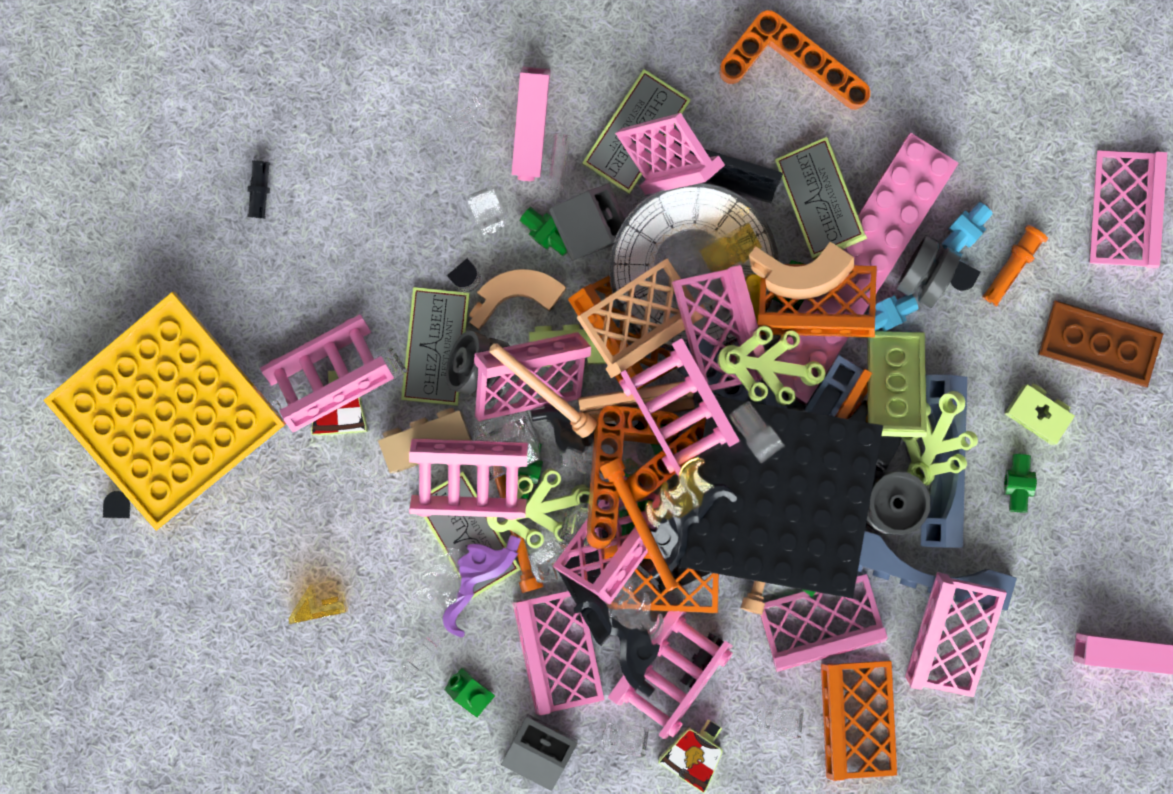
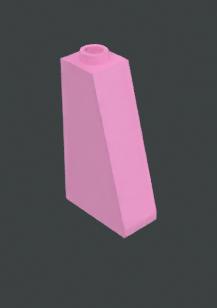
M523 67L520 72L512 175H518V180L534 181L535 177L540 178L551 69Z
M1076 633L1073 661L1091 666L1173 674V645Z

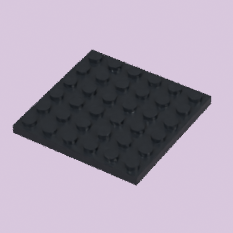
M715 396L740 442L731 447L728 446L727 442L722 445L718 443L700 453L691 506L696 502H700L701 495L709 486L720 483L728 486L735 493L737 500L732 502L726 496L718 497L699 522L689 525L687 548L684 556L681 558L680 567L853 599L883 425ZM713 417L706 418L703 438L714 432L713 429L718 427Z

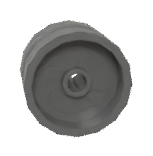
M925 235L903 271L896 289L909 296L922 283L918 293V302L932 308L950 284L962 254L948 247L935 260L940 248V242Z
M468 330L463 333L455 342L447 362L446 380L450 390L467 395L471 394L476 398L478 367L474 364L475 353L489 351L490 347L495 343H498L502 348L510 345L495 338L488 339L486 335ZM501 376L487 378L486 386L490 388ZM508 382L497 392L498 395L504 391ZM493 396V397L489 400V402L495 400L496 398Z
M884 472L874 476L866 524L881 534L905 535L916 531L926 521L930 512V496L926 486L918 477L908 472Z

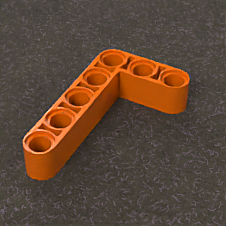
M771 10L763 11L756 17L725 56L719 69L720 77L724 82L728 84L738 83L765 49L770 46L846 107L854 110L860 109L870 98V88L863 80L784 18ZM762 20H770L774 23L775 29L766 32L761 28L760 22ZM786 37L794 38L797 47L794 49L785 48L782 39ZM745 42L755 43L757 51L753 54L746 53L742 47ZM809 54L815 55L819 60V64L815 67L807 65L804 60L805 56ZM734 63L739 67L740 73L731 76L725 71V66ZM837 72L841 77V82L838 84L830 83L827 79V73ZM852 89L860 90L863 94V100L859 102L853 101L849 96V91Z
M606 406L601 410L597 418V425L594 430L586 533L589 545L596 549L608 547L615 537L619 507V493L613 482H605L600 478V467L618 458L622 460L623 441L660 445L639 408ZM655 411L651 413L659 429L661 424L668 425L679 418L671 412ZM607 417L615 420L616 426H607L603 419ZM632 421H640L645 429L638 430L634 428ZM679 432L665 439L668 445L676 439ZM610 445L614 449V453L606 454L601 449V446ZM597 501H607L610 509L603 510L599 508ZM604 528L608 533V537H598L595 529Z
M706 417L699 420L668 445L673 455L677 451H681L699 441L696 436L700 440L703 439ZM664 450L625 480L635 501L644 499L676 474L675 471L670 473L662 460L666 456ZM695 457L680 464L679 466L681 467V469L690 461H692ZM638 481L642 483L644 488L639 485Z

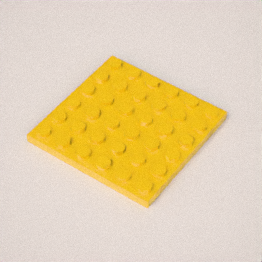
M175 291L171 292L43 400L156 531L286 424L279 413Z

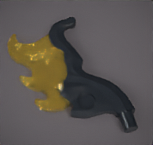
M693 458L685 462L679 471L677 485L673 489H668L666 481L662 484L658 508H653L651 501H648L645 507L648 521L655 526L654 529H649L670 571L679 564L685 554L689 525L699 522L718 497L726 496L732 502L737 500L735 493L728 486L721 483L711 484L698 475V466L704 463L702 458ZM655 566L649 570L655 580L660 577Z

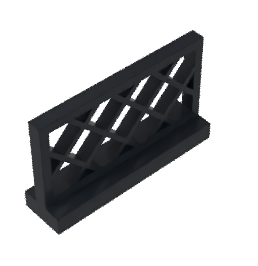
M674 140V143L682 147V144ZM704 149L709 157L719 156L725 166L703 183L720 186L740 195L772 203L783 172ZM675 154V157L682 161V158Z

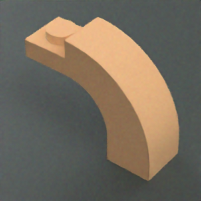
M829 242L816 260L799 267L782 264L758 247H755L749 254L753 272L762 278L767 276V290L790 299H810L824 295L840 285L854 268V257L832 242Z
M519 269L499 274L489 280L477 292L479 296L485 299V302L483 304L478 302L469 314L472 317L470 324L480 331L495 309L503 301L512 297L532 299L550 312L565 292L566 287L553 277L534 270Z

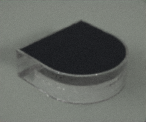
M468 257L446 275L461 292L473 291L481 281L479 270Z
M960 260L949 286L957 292H966L974 287L982 271Z
M121 490L111 491L103 499L102 518L132 519L133 504Z

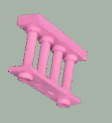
M361 314L346 320L334 329L260 367L261 372L271 386L278 383L288 406L279 411L292 432L394 379L382 356L376 359L373 358L364 339V336L370 334L371 331ZM354 343L364 365L349 373L338 350ZM328 356L339 379L323 386L313 363ZM303 369L313 393L298 400L288 377Z
M682 338L672 344L675 350L670 352L671 356L632 378L624 370L621 372L623 379L619 381L626 396L628 397L631 394L634 396L663 448L666 456L662 460L670 473L675 471L678 476L683 474L679 466L680 464L718 443L722 445L727 442L728 446L731 447L740 442ZM684 365L689 376L684 378L685 381L644 403L636 388L675 366L679 368ZM689 392H699L703 399V402L699 403L700 407L660 429L658 428L651 413ZM704 417L707 419L713 417L718 427L713 429L714 432L673 455L665 439Z
M412 439L409 462L419 464V495L411 496L409 514H417L424 517L431 515L504 517L509 520L525 518L526 499H517L518 468L520 466L527 467L528 443ZM433 463L448 465V496H431V464ZM462 464L477 466V497H460V465ZM491 465L507 467L506 498H489V466Z
M668 611L651 635V640L653 644L658 643L660 645L658 656L661 657L663 655L697 680L686 694L654 671L652 665L646 669L644 675L647 680L680 703L671 718L637 694L624 675L608 696L617 705H622L623 702H630L663 726L659 736L667 739L669 736L674 737L683 725L680 720L718 666L724 667L733 654L730 651L733 645L729 642L724 641L721 647H719L687 624L684 618L687 612ZM673 632H680L713 656L704 671L669 646L670 643L667 640Z

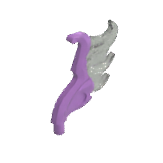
M510 535L507 546L503 550H494L482 544H469L467 546L468 554L452 547L440 551L438 555H447L448 561L444 564L430 567L423 573L424 576L432 575L433 581L426 588L417 590L410 598L409 610L412 616L415 615L417 608H430L443 619V624L447 631L458 637H464L465 631L457 627L456 618L474 596V585L504 573L518 555L517 549L521 538Z

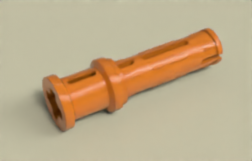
M1031 225L1025 227L1026 232L1018 244H1014L1011 247L1012 255L982 296V298L989 303L992 302L996 307L1026 263L1030 264V262H1033L1035 259L1033 255L1042 242H1047L1048 240L1044 233Z

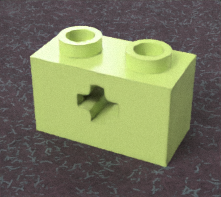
M1033 383L1031 386L1028 384L1023 385L1004 414L1050 445H1056L1075 415L1069 412L1071 408L1058 399L1053 402L1045 396L1047 392ZM1044 406L1045 409L1043 412L1047 416L1038 419V412L1035 410V408H1040Z

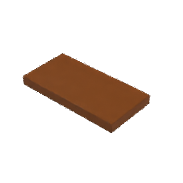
M1055 300L1038 355L1147 388L1164 333Z

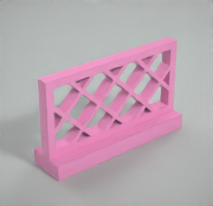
M681 113L621 128L615 133L646 179L639 185L645 195L656 193L662 189L665 191L706 182L725 166L719 156H708ZM674 123H675V125L677 126V128L679 129V131H677L676 129H674ZM659 130L664 132L666 134V137L659 133ZM644 134H646L647 136H649V137L651 138V140H649L648 138H646V137L644 136ZM674 140L682 144V147L674 143ZM659 144H661L662 146L666 147V150H664L663 148H661V147L659 146ZM675 154L681 157L682 161L675 157ZM660 158H662L663 160H665V161L667 162V164H665L664 162H662V161L660 160Z
M1097 150L1090 263L1159 268L1167 152L1139 153ZM1103 158H1115L1122 167L1110 177L1102 169ZM1122 159H1130L1126 164L1122 161ZM1136 159L1148 160V171L1140 178L1128 167ZM1125 169L1136 182L1123 192L1113 179ZM1101 175L1107 179L1103 184H1101ZM1146 177H1147V187H1146V186L1144 185V183L1142 182V180L1145 179ZM1108 183L1120 194L1109 205L1100 197V190ZM1139 184L1146 192V199L1136 206L1126 194ZM1121 198H1124L1134 210L1121 220L1111 207ZM1101 203L1105 208L1099 213V205ZM1144 205H1145V215H1144V214L1142 213V211L1140 210V208H1142ZM1108 210L1118 221V224L1106 233L1098 225V220ZM1137 212L1144 220V228L1135 235L1124 222ZM1122 226L1132 238L1119 248L1109 235ZM1099 230V232L1103 236L1097 241V235ZM1144 232L1142 243L1138 237ZM1104 239H1107L1117 250L1109 258L1096 257L1097 245ZM1135 240L1143 249L1142 260L1129 259L1122 250ZM1120 254L1124 259H1117L1114 257Z
M741 265L730 267L727 270L672 282L694 361L708 385L706 372L710 366L723 374L717 384L709 385L711 391L742 385V382L736 375L725 373L719 367V364L713 361L718 350L726 347L722 343L728 332L737 338L739 347L750 339L754 331L758 329ZM721 278L724 290L720 297L707 289L713 279ZM691 285L700 291L694 302L685 297L682 286ZM703 294L716 301L711 313L698 306ZM720 305L730 311L731 318L728 324L715 317ZM694 311L707 318L702 330L692 325L691 316ZM711 321L724 329L718 341L705 333ZM702 338L715 346L709 358L700 353L698 345ZM758 345L747 356L759 358L765 353L764 346ZM730 355L732 357L730 362L734 364L737 359L734 355ZM747 369L755 382L763 380L756 370Z
M578 332L503 348L566 402L577 400L581 397L585 358L591 355V346ZM490 350L475 353L474 364L478 367L475 417L478 421L551 405L543 397L536 399L534 396L537 392L531 388L528 392L522 387L526 383L521 378L514 382L511 377L515 373L493 356ZM575 360V364L568 371L562 368L567 361ZM552 365L542 377L537 374L541 367ZM558 371L563 373L564 375L554 386L548 383ZM501 376L490 388L486 386L487 378ZM570 380L573 381L572 391L560 392ZM506 382H509L513 386L503 397L498 395L497 392ZM519 391L524 394L517 403H509ZM493 396L499 400L491 409L485 410V405Z
M651 493L640 500L650 499L653 501L647 511L641 512L649 528L654 529L656 527L657 520L661 515L677 513V510L670 501L660 494ZM622 499L619 500V507L625 506ZM601 500L598 503L599 508L603 510L610 509L607 501ZM619 507L616 538H613L608 546L617 545L618 551L613 557L605 559L604 549H596L591 545L584 546L583 540L587 533L586 520L553 565L556 570L595 593L608 604H611L648 553L636 527H634L630 534L622 536L621 525L633 521L630 515L620 518ZM604 528L595 529L598 537L603 538L602 530H605ZM598 550L599 561L586 564L585 553ZM579 555V567L572 569L564 567L571 557ZM600 568L601 574L594 584L590 583L587 579V571Z
M937 572L905 675L911 688L922 690L923 687L974 697L1007 594L1005 590L952 579L948 574ZM956 588L968 590L971 595L970 598L958 605L953 600ZM986 595L997 596L994 605L983 611L978 600ZM975 602L981 613L965 621L960 610ZM958 613L963 623L948 631L945 627L946 619ZM985 619L988 624L986 631L975 637L969 627ZM967 629L972 639L957 647L952 637ZM949 639L955 649L939 657L936 652L938 645ZM976 645L979 649L978 657L967 663L961 653ZM959 655L964 665L949 673L944 663ZM941 665L946 676L937 681L928 679L930 671ZM968 671L971 675L968 687L956 685L953 679Z
M867 574L857 576L856 583L863 582L864 588H866V594L862 602L841 597L834 611L819 603L823 593L818 592L814 594H819L816 601L805 592L765 602L763 614L760 616L776 672L882 643L888 639ZM867 598L869 601L870 608L864 605ZM805 599L814 604L807 618L792 611L796 600ZM843 599L859 606L852 620L837 613ZM792 602L789 608L782 605L785 603ZM777 606L786 612L779 626L768 620L765 609ZM816 606L831 614L824 628L809 620ZM861 608L872 613L876 625L864 628L854 622ZM789 614L804 622L797 636L782 628ZM834 616L849 624L844 634L836 635L827 630ZM806 624L822 631L816 642L809 643L799 638ZM770 626L777 629L774 635H772ZM852 626H854V627H856V628L859 629V630H855V631L849 632V630H850V628H851ZM779 631L794 639L790 649L777 652L774 640ZM824 634L831 636L830 638L821 640ZM797 641L804 644L794 648Z
M569 591L513 602L535 714L539 716L604 700L590 629L583 619L581 612H574L570 616L559 608L563 600L571 596ZM559 599L556 605L549 602L552 600ZM544 602L553 608L545 622L535 617L533 604ZM556 611L570 619L561 633L548 625ZM578 614H580L581 622L575 619ZM536 622L542 625L539 631ZM573 622L583 628L584 635L578 644L565 636ZM545 628L559 636L551 650L542 646L540 642V636ZM562 639L576 647L567 661L554 653ZM584 641L586 642L587 650L581 647ZM542 650L548 653L545 659ZM579 650L588 655L590 661L584 672L571 665ZM551 656L565 664L556 678L546 671V664ZM568 667L581 675L573 689L560 682ZM590 669L592 671L593 678L587 675ZM548 678L554 681L551 687L549 685ZM585 678L594 683L596 696L585 698L576 692ZM557 684L571 692L564 703L553 704L551 693ZM574 695L580 698L578 700L571 701Z

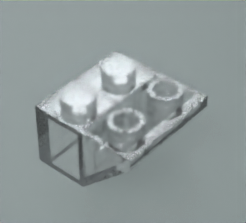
M528 410L473 423V441L528 443L527 465L539 460V441ZM489 466V481L506 474L507 467Z

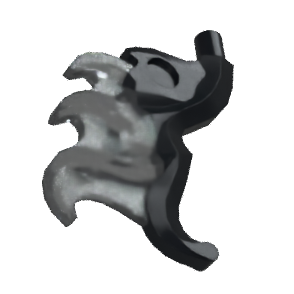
M544 405L542 409L531 410L532 422L539 420L550 422L554 429L555 442L559 450L565 453L567 449H571V462L578 472L586 474L587 469L583 464L587 462L592 465L594 431L587 437H580L573 431L570 424L571 421L552 405ZM640 421L634 426L638 430L645 429ZM605 423L607 426L610 427L616 426V424ZM623 441L622 462L626 468L623 471L632 475L643 466L637 457L638 442ZM610 445L601 446V449L606 454L614 453V449Z
M630 576L611 604L606 603L599 596H587L574 607V612L579 613L584 608L593 609L608 633L619 638L622 673L635 691L638 689L649 698L655 691V688L645 681L646 677L644 675L646 669L658 655L660 645L658 643L653 644L652 640L662 632L664 619L661 613L658 614L656 622L651 621V601L649 595L644 593L643 601H638L633 592V581Z

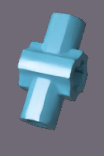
M978 202L969 213L965 210L948 228L951 234L942 242V247L944 249L950 247L957 252H960L965 245L970 248L986 230L983 225L993 215L992 211L981 202Z
M911 294L896 299L894 295L877 303L875 331L882 328L885 332L907 321L905 316L919 309L915 297Z

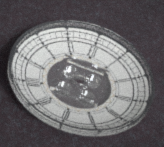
M705 183L670 190L667 188L662 189L639 203L629 213L617 232L609 261V278L612 293H615L666 258H668L681 279L727 270L741 265L744 277L748 274H756L751 269L749 254L755 247H758L779 261L775 239L759 211L733 191ZM689 260H697L699 271L695 275H688L685 272V264ZM662 268L657 271L655 283L668 286L669 276ZM721 278L711 280L707 289L719 297L724 290ZM637 284L633 298L647 301L649 287ZM686 285L695 300L700 291L691 285ZM654 289L652 303L665 306L667 292ZM766 289V296H767V295L770 293V291H768V290ZM629 290L622 295L628 296ZM673 294L671 307L679 309L676 295ZM703 294L698 306L703 304L706 310L711 313L716 301ZM773 298L766 303L765 312H767L768 308L770 307ZM615 299L622 315H625L627 302ZM632 303L630 317L644 320L646 307ZM720 305L715 317L728 324L731 318L730 311ZM651 308L649 322L661 325L663 323L664 311ZM703 317L692 325L702 330L707 318ZM711 321L705 333L718 341L724 329ZM629 323L638 334H642L643 326ZM648 327V333H649L650 331L653 330V328H649V327ZM685 330L660 347L674 351L675 349L672 344L681 338L686 345L688 339ZM728 332L722 344L729 346L738 340Z

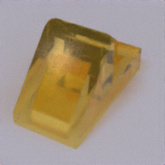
M747 222L698 251L709 271L713 273L726 270L738 262L745 263L749 260V254L755 247L761 249L762 246L751 225Z
M311 584L288 618L289 624L348 612L346 600L339 602L338 596L322 599V605L318 606L314 584Z

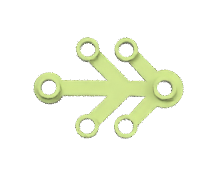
M761 326L756 329L753 336L741 346L729 345L719 352V367L727 374H736L748 390V395L753 401H761L766 398L768 389L765 384L756 383L747 369L756 370L776 395L777 403L782 406L791 404L795 400V392L790 387H784L774 373L800 377L802 382L808 386H815L825 378V369L819 362L812 361L805 365L775 361L787 349L790 350L798 346L800 337L795 331L784 333L780 341L759 358L747 355L758 345H765L772 340V330L767 326ZM760 331L765 332L767 336L766 340H762L760 338ZM788 335L793 338V345L787 342L786 338ZM730 355H734L736 357V364L730 362ZM812 368L818 371V377L812 375ZM755 387L762 391L761 397L756 396L754 393ZM782 392H786L789 395L788 401L783 400Z
M950 391L940 398L939 407L942 414L934 432L928 419L931 407L926 402L927 434L926 437H922L926 448L923 456L917 443L919 437H901L906 442L912 461L907 472L918 477L925 486L933 482L935 475L947 472L959 473L967 466V461L961 454H955L944 462L933 463L937 454L957 449L969 450L978 443L977 435L972 431H966L959 437L944 440L954 416L963 411L965 407V398L957 391ZM952 398L957 402V406L953 404ZM965 436L970 439L971 444L966 443ZM954 460L959 462V468L954 464ZM920 468L924 471L925 475L921 474Z
M550 468L543 472L540 484L526 503L525 518L528 517L553 532L557 540L566 541L571 536L570 527L566 523L555 521L544 513L573 506L587 509L589 507V498L586 502L582 503L580 502V497L583 494L590 495V487L583 484L577 485L573 488L571 495L543 501L551 487H556L561 481L560 474L555 469ZM549 474H556V479L553 482H547ZM526 475L518 476L517 499H520L523 494H527L533 489V482ZM527 480L528 486L525 489H520V482ZM487 517V522L493 530L497 532L511 530L524 538L532 548H538L544 542V537L539 530H530L517 521L523 518L506 519L500 523L497 522V517ZM566 528L565 535L559 536L557 534L558 530ZM538 534V541L535 543L530 542V537Z

